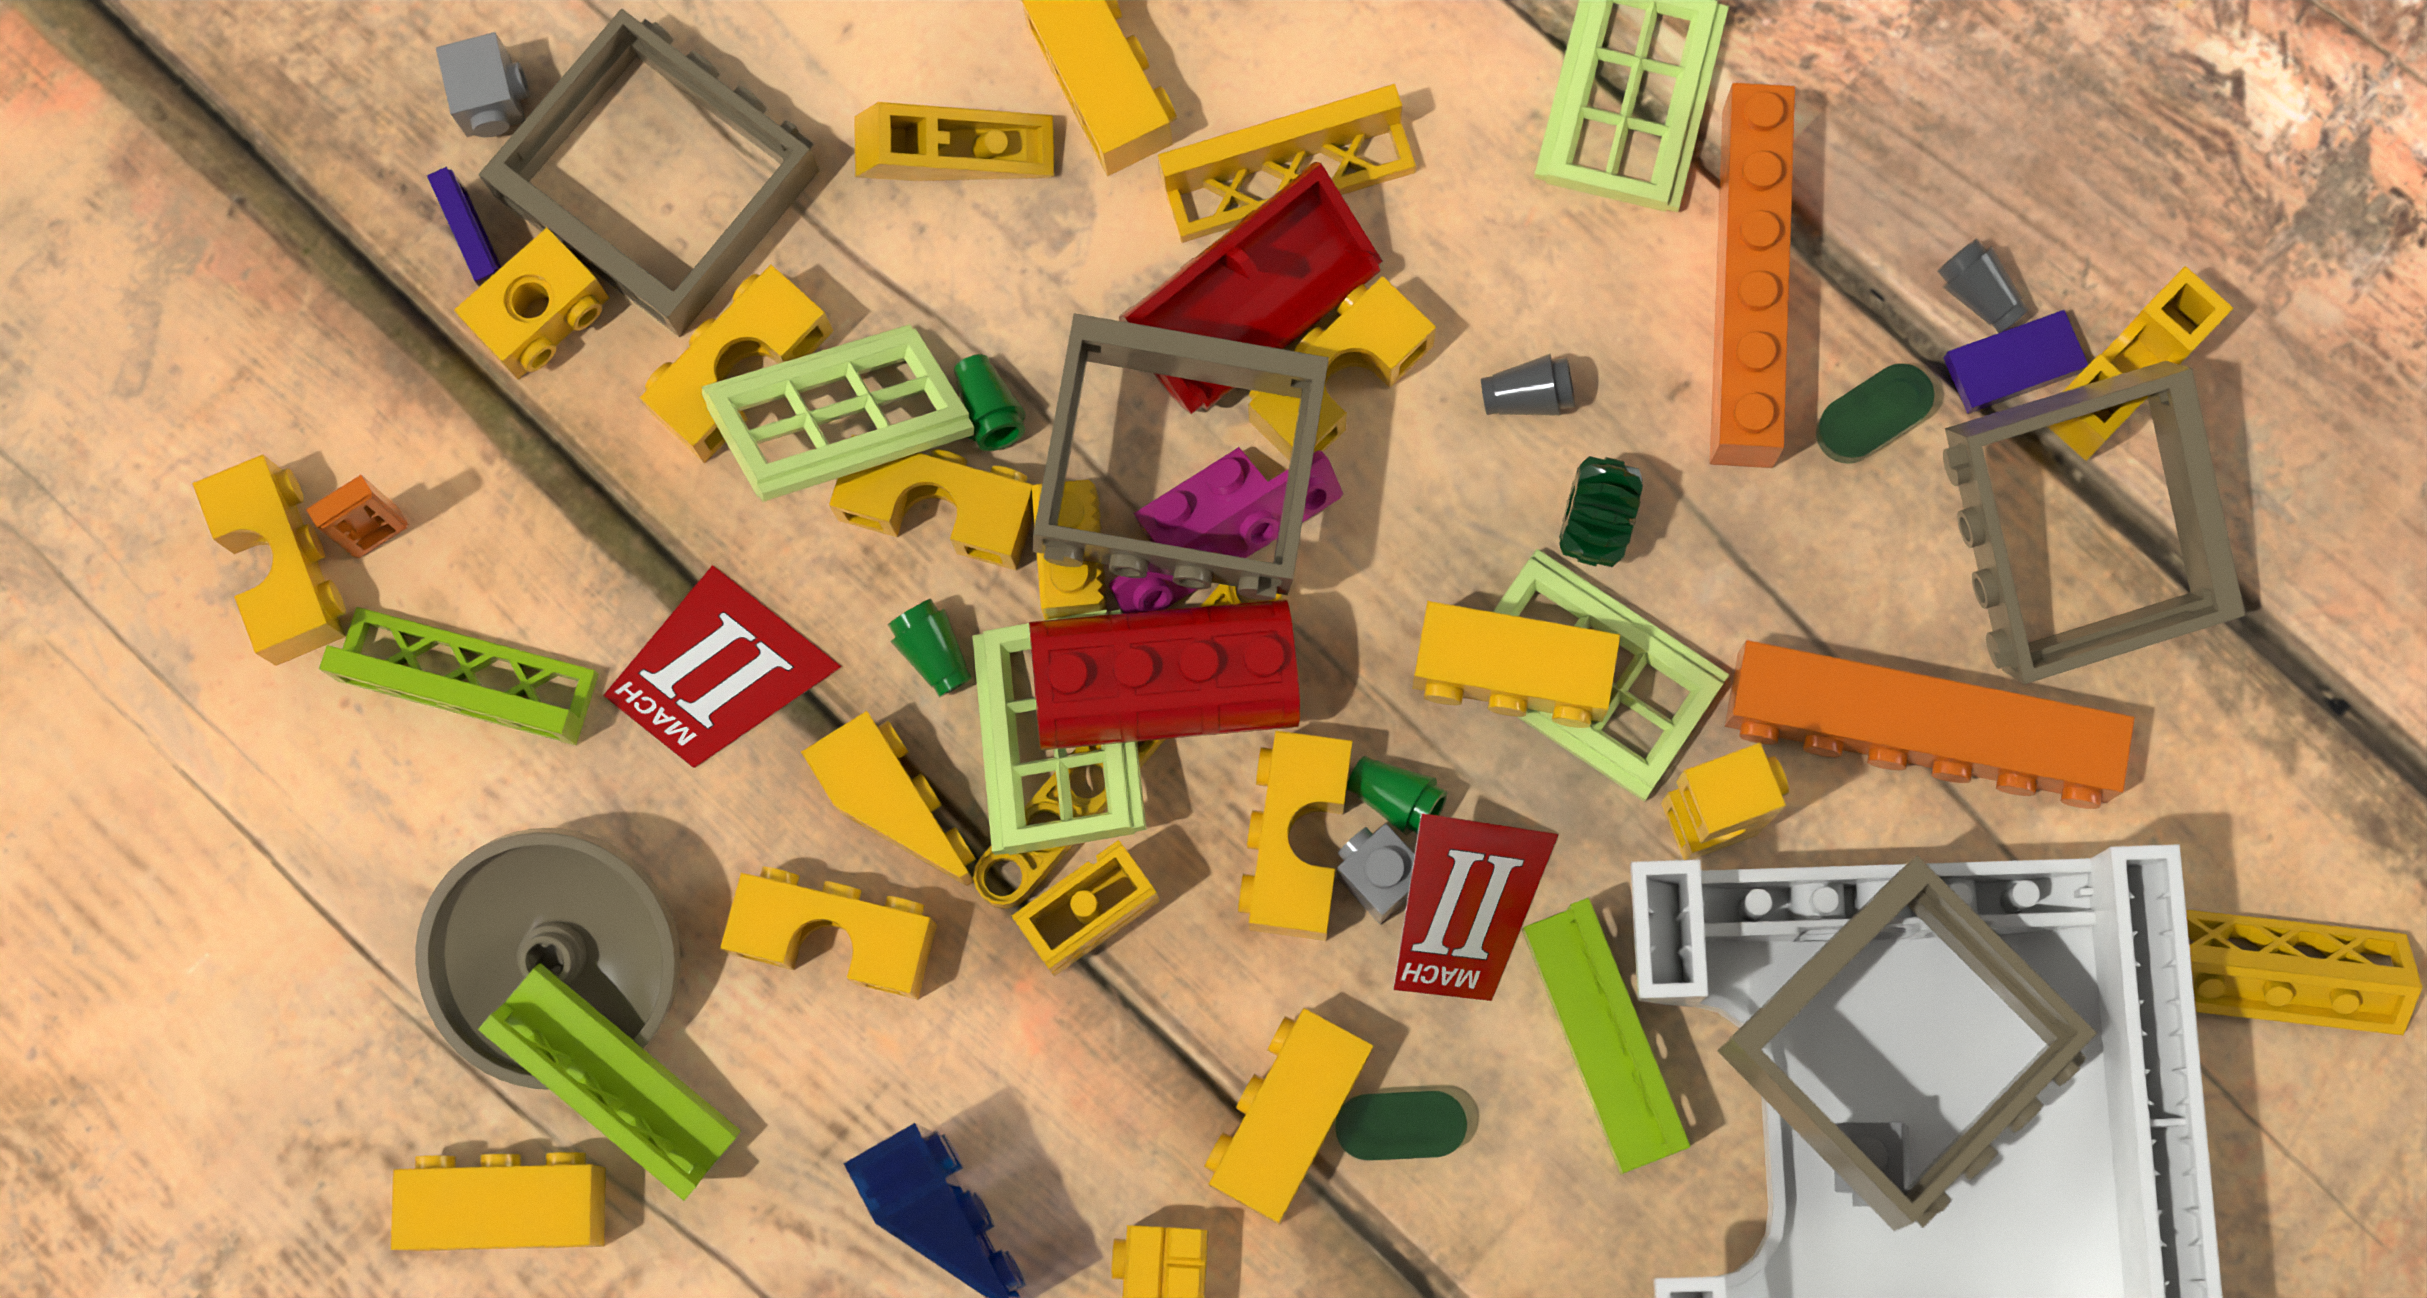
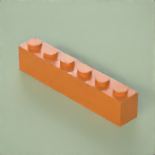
M1732 83L1722 110L1710 465L1773 468L1784 449L1795 86Z
M1746 640L1737 654L1724 727L1740 730L1739 737L1753 743L1775 745L1778 744L1779 738L1803 742V750L1805 752L1818 756L1836 758L1841 757L1843 751L1868 755L1867 763L1878 768L1905 770L1908 763L1932 768V777L1943 781L1969 783L1971 782V777L1974 776L1997 781L1996 789L2004 793L2034 796L2036 795V789L2061 794V802L2066 805L2085 809H2098L2101 807V802L2107 803L2124 792L2135 717Z

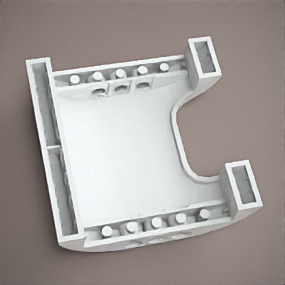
M2180 845L2110 847L2094 857L2086 859L1927 863L1992 930L2097 1032L2093 1039L2080 1051L2087 1058L2079 1067L2080 1070L2062 1086H2058L2052 1080L2036 1096L2044 1104L2037 1115L2016 1133H2013L2006 1127L1991 1143L1998 1151L1996 1157L1971 1180H1967L1961 1174L1945 1190L1952 1201L1944 1211L1936 1214L1924 1228L1915 1221L1913 1224L1897 1231H1893L1870 1206H1853L1852 1193L1835 1192L1834 1169L1761 1096L1768 1214L1765 1235L1755 1254L1734 1272L1714 1277L1654 1278L1655 1298H2222ZM1700 860L1631 862L1638 1000L1709 1010L1720 1014L1740 1028L1907 864L1701 871ZM1906 905L1761 1050L1833 1123L1902 1122L1908 1125L1912 1183L2047 1044Z

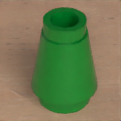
M977 354L961 360L955 366L954 373L957 378L960 400L967 409L969 419L974 425V435L968 438L976 441L979 448L984 451H996L1014 444L1025 433L1023 421L1026 413L994 366L991 365L988 356Z
M932 599L914 606L888 624L895 636L891 643L931 688L935 689L939 698L972 679L966 668L967 665L946 610L942 609L939 611Z
M1363 756L1358 761L1347 783L1348 791L1356 794L1359 799L1405 835H1409L1411 832L1418 834L1421 813L1440 816L1448 794L1446 790L1436 786L1437 780L1434 777L1378 760L1374 761L1366 756Z

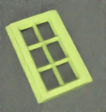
M1579 0L1534 178L1544 180L1547 184L1664 212L1666 210L1678 212L1729 6L1718 4L1717 0ZM1613 3L1646 10L1635 55L1602 48ZM1658 13L1690 21L1680 65L1647 58ZM1598 60L1631 67L1620 114L1587 106ZM1643 70L1676 78L1665 124L1632 117ZM1584 118L1617 126L1606 171L1572 164ZM1629 129L1662 136L1651 182L1618 175Z
M910 324L702 386V396L707 403L710 415L756 496L760 497L762 502L974 435V425L969 419L967 409L916 328L913 329ZM906 361L916 376V379L870 392L860 374ZM848 379L857 394V397L809 411L799 393ZM926 392L937 410L890 425L880 406ZM786 397L796 416L749 430L738 411ZM867 411L877 430L829 444L818 425ZM806 430L816 449L768 463L757 444Z
M1536 549L1493 612L1519 616L1535 591H1538L1579 618L1574 625L1575 627L1587 629L1593 627L1598 631L1621 634L1619 645L1635 656L1617 683L1613 682L1609 708L1603 722L1591 720L1589 728L1569 727L1553 722V713L1527 709L1526 716L1517 718L1642 801H1645L1730 674L1542 551ZM1647 663L1690 691L1672 720L1628 692ZM1620 702L1664 730L1645 759L1602 731Z
M1105 609L1099 612L1083 613L1049 620L1123 613L1121 610L1107 611ZM1029 623L983 631V634L973 635L991 847L994 855L1006 853L1013 855L1132 835L1135 832L1147 830L1137 742L1101 745L1100 750L1067 755L1066 748L1054 749V758L1020 763L1015 713L1037 709L1035 697L1014 700L1010 653L1031 649ZM1103 763L1108 812L1073 818L1068 768ZM1056 771L1061 820L1026 826L1021 776Z

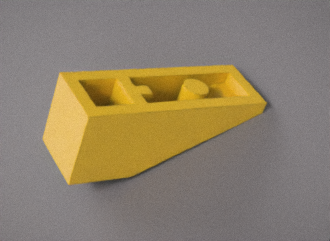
M877 102L854 116L855 177L941 181L1051 178L1054 176L1053 115Z

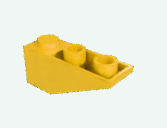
M865 711L801 751L831 802L843 816L965 886L974 882L966 865L976 860L956 827L946 833L941 828L932 812L941 807L942 804L922 773L913 779L909 777L899 761V758L909 753L889 720L878 726L868 711Z

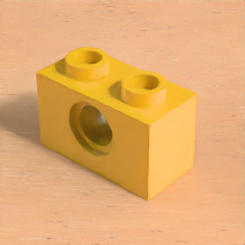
M546 227L458 305L454 312L514 377L519 380L527 371L535 372L545 366L554 356L556 346L573 330L580 331L592 324L600 315L602 304L609 299V296L596 277ZM541 298L549 299L548 306L541 315L534 318H524L525 310L531 302Z

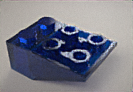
M913 1123L843 1163L876 1225L984 1297L1021 1298L1018 1290L1027 1286V1283L1011 1253L1008 1250L1004 1252L1002 1249L996 1252L986 1234V1231L995 1227L993 1219L977 1192L972 1193L970 1189L965 1192L963 1191L954 1173L964 1167L945 1133L941 1135L938 1130L931 1132V1130Z

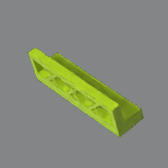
M360 607L355 609L343 648L340 649L327 645L319 666V670L341 683L575 746L577 745L599 673L593 669ZM370 626L391 631L401 649L399 653L386 660L361 654ZM404 635L422 640L410 646ZM441 644L451 647L461 667L445 676L423 671L416 657ZM464 651L482 656L469 662ZM500 660L512 665L521 683L505 692L482 687L475 673ZM407 662L410 667L404 666L403 664ZM523 667L541 672L528 678ZM557 676L578 681L569 710L542 703L535 688ZM467 678L469 683L464 682L462 680ZM524 694H527V696L529 697V699L523 698V697H521V696H523Z
M1589 897L1570 904L1564 912L1523 927V935L1620 1175L1690 1148L1688 1138Z
M541 963L532 969L506 1002L490 1014L478 1029L683 1201L697 1187L707 1171L741 1132L738 1127Z

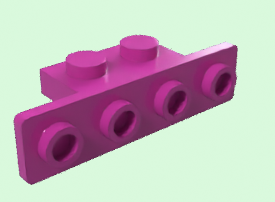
M1238 447L1133 514L1140 528L1151 542L1247 558L1269 545L1278 537L1288 470L1268 482L1240 447ZM1320 450L1313 453L1302 522L1321 512L1343 496V491L1328 457ZM1147 572V576L1144 578L1118 576L1109 583V588L1123 614L1165 610L1197 590L1174 583L1173 576L1153 572Z

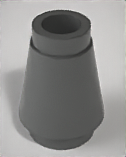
M1977 238L1961 249L1937 271L1947 282L1943 288L1985 322L1992 325L1998 333L2006 330L2029 310L2022 301L2021 295L1994 248L1991 246L1986 249Z
M1550 353L1493 374V376L1481 378L1482 395L1487 415L1499 413L1500 415L1561 416L1560 409L1575 407L1573 384L1567 357L1552 360Z

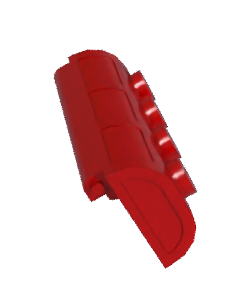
M1313 162L1299 176L1256 210H1252L1237 225L1203 252L1190 259L1180 267L1179 271L1136 305L1123 312L1119 316V321L1284 349L1342 303L1354 289L1364 285L1381 271L1379 264L1383 261L1322 163ZM1153 373L1173 399L1190 414L1200 407L1208 410L1235 388Z
M1287 600L1029 622L1040 750L1299 727L1300 693L1292 618Z

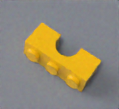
M772 264L760 275L753 274L746 278L736 289L732 298L733 303L717 319L709 318L704 321L690 337V346L674 363L666 362L651 374L645 385L646 391L639 397L652 416L704 463L726 441L707 409V403L702 396V386L726 380L733 366L740 360L750 356H765L779 364L812 354L834 332L825 312ZM743 410L738 411L744 422H746L748 418Z
M2184 266L2141 310L2125 330L2101 354L2099 353L2062 392L2162 361H2169L2180 365L2234 308L2189 268ZM2144 396L2047 427L2087 461L2148 397Z
M1383 276L1369 289L1365 285H1360L1354 289L1338 308V313L1341 316L1325 331L1320 327L1314 328L1299 342L1294 352L1329 357L1314 453L1319 450L1324 452L1346 431L1347 412L1330 397L1325 387L1328 380L1336 372L1347 367H1362L1372 371L1390 388L1434 346L1436 326ZM1251 390L1249 397L1252 401L1248 403L1249 422L1290 461L1300 398Z
M932 449L930 456L915 453L837 478L829 502V506L838 521L898 537L904 516L914 504L928 498L946 500L957 508V517L950 537L956 553L1017 571L1034 517L1033 484L1026 483L1028 479L1026 475L1003 466H992L990 472L966 466L968 461L964 457L941 449Z
M262 454L192 483L214 541L233 554L258 545H270L273 561L267 577L256 587L234 596L255 654L277 666L346 637L339 620L340 616L346 614V608L332 580H324L318 561L325 558V552L312 525L303 524L297 505L304 502V497L292 471L289 468L282 470Z
M1275 730L1273 748H1260L1256 785L1266 786L1267 793L1264 811L1252 810L1247 839V848L1258 850L1255 875L1243 874L1238 903V912L1250 914L1248 922L1249 931L1326 941L1335 869L1313 866L1300 860L1292 851L1288 837L1293 825L1307 814L1327 812L1343 815L1352 741Z
M1757 743L1684 770L1676 781L1679 789L1668 792L1661 805L1683 860H1693L1757 836L1786 806L1782 796L1789 794V786L1778 759L1775 756L1767 758L1761 743Z
M762 866L760 877L741 872L720 947L722 950L732 956L794 970L798 953L804 940L818 929L837 927L845 930L852 942L853 953L847 975L849 981L857 986L918 1000L937 924L930 917L922 915L924 910L923 904L893 896L886 897L884 906L860 901L862 890L830 881H824L822 891L797 886L800 878L799 875L772 867Z

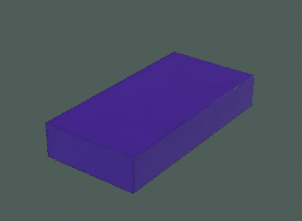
M446 166L427 175V178L472 277L480 287L502 266L465 186L453 170H449Z
M2065 310L1950 350L1943 357L1967 414L2078 375L2089 365Z

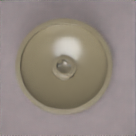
M536 828L512 832L482 845L460 860L444 876L429 898L422 914L416 940L415 964L421 996L436 1028L452 1048L470 1064L501 1081L533 1089H548L478 1030L490 1014L506 1002L532 969L541 963L639 1046L644 1048L665 1021L678 987L680 946L675 921L664 896L652 878L638 863L610 843L582 832L560 828Z

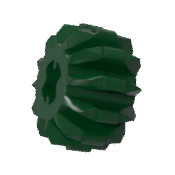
M1589 456L1577 468L1575 479L1572 482L1559 535V545L1563 555L1576 558L1579 563L1595 567L1597 564L1613 567L1624 557L1627 545L1630 543L1633 527L1636 524V516L1641 503L1640 496L1643 489V479L1639 468L1624 465V461L1609 457L1600 459Z

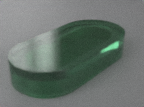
M1894 364L1884 368L1832 402L1824 410L1816 427V438L1819 447L1829 458L1840 463L1852 464L1868 458L1918 425L1926 417L1934 402V388L1931 380L1921 369L1913 365Z
M1440 1091L1358 1095L1342 1106L1335 1124V1133L1341 1148L1349 1156L1360 1161L1445 1157L1460 1146L1467 1131V1118L1460 1103L1449 1094Z

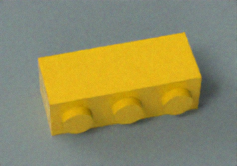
M1022 0L1027 26L1107 177L1173 145L1170 122L1177 119L1176 112L1164 88L1159 86L1152 89L1143 71L1149 69V63L1136 36L1133 34L1125 38L1116 20L1122 18V13L1117 0Z
M1427 601L1412 689L1425 691L1424 699L1434 703L1461 705L1463 698L1489 702L1487 709L1501 715L1523 717L1526 716L1527 709L1553 713L1552 721L1560 725L1589 728L1591 720L1603 722L1608 712L1621 634Z
M1303 1008L1297 1021L1285 1016L1267 1051L1277 1056L1265 1079L1254 1074L1236 1106L1237 1110L1246 1114L1234 1137H1231L1222 1132L1204 1165L1206 1169L1214 1172L1209 1186L1280 1225L1374 1046L1306 1008Z
M583 1152L546 1153V1165L521 1166V1154L481 1155L480 1167L456 1168V1156H415V1169H393L391 1250L443 1251L604 1247L606 1167L586 1164V1153Z

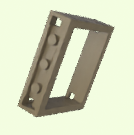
M621 8L478 175L498 200L542 232L547 227L581 263L680 337L820 170L811 152L813 143L801 135L794 124L784 121L779 126L764 115L766 107L750 91L739 85L732 91L717 80L720 76L719 72L700 54L691 51L685 56L670 45L673 42L672 37L657 22L652 24L644 19L641 23ZM636 57L781 164L674 292L530 183V180Z
M1074 313L1033 533V552L1043 553L1046 561L1065 567H1079L1083 564V560L1109 565L1108 570L1123 577L1144 578L1147 576V572L1173 576L1174 583L1192 589H1209L1212 583L1238 587V594L1251 599L1273 600L1276 598V594L1288 596L1294 577L1329 357ZM1087 362L1300 398L1273 563L1058 526Z
M2162 361L1945 428L1949 448L1943 451V462L1949 480L1954 486H1959L1964 509L1958 511V526L1965 544L1974 550L1978 571L1972 573V585L1979 604L1983 609H1988L1992 632L1987 633L1986 643L1992 662L1998 669L2001 668L2002 671L2023 684H2027L2245 616L2192 368L2169 361ZM2147 396L2190 593L2028 643L1982 446Z
M1917 855L1899 870L1717 1051L1891 1229L1897 1231L1913 1224L1915 1221L1924 1228L1936 1214L1944 1211L1952 1201L1945 1190L1961 1174L1967 1180H1971L1996 1157L1998 1151L1991 1143L2006 1127L2013 1133H2016L2037 1115L2044 1104L2036 1096L2052 1080L2058 1086H2062L2080 1070L2079 1067L2087 1059L2080 1051L2093 1039L2097 1032ZM1907 905L2047 1045L1938 1157L1901 1192L1761 1049Z

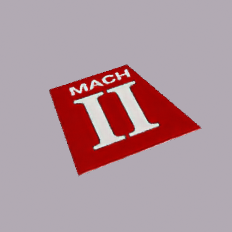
M712 565L603 696L691 767L695 768L842 666Z
M1421 813L1393 990L1492 1001L1559 834Z

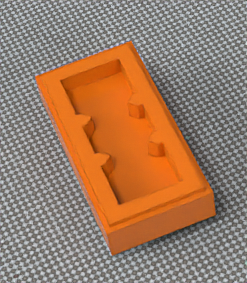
M362 475L357 476L306 509L316 527L355 558H360L405 530L406 526L409 525L398 506Z

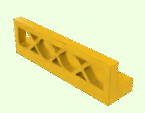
M1391 84L1157 154L1160 178L1181 243L1233 228L1242 218L1268 200L1256 201L1238 192L1248 174L1264 171L1281 179L1282 181L1275 192L1276 194L1299 176L1297 173L1306 157L1322 153L1340 162L1332 181L1341 195L1416 173V164L1401 123L1402 103L1396 85ZM1389 133L1398 160L1374 166L1356 157V154L1365 139ZM1351 144L1347 152L1339 148ZM1292 162L1289 169L1280 166L1282 164ZM1349 167L1358 171L1345 175ZM1234 179L1230 187L1222 184V182ZM1205 188L1223 197L1214 215L1189 222L1180 195ZM1232 202L1241 206L1228 210Z
M2186 909L2188 937L2194 941V943L2189 944L2195 1012L2404 1036L2423 988L2407 934ZM2228 939H2246L2261 950H2241L2229 942ZM2294 946L2313 947L2327 956V958L2307 957L2295 949ZM2360 954L2391 956L2393 967L2375 965Z

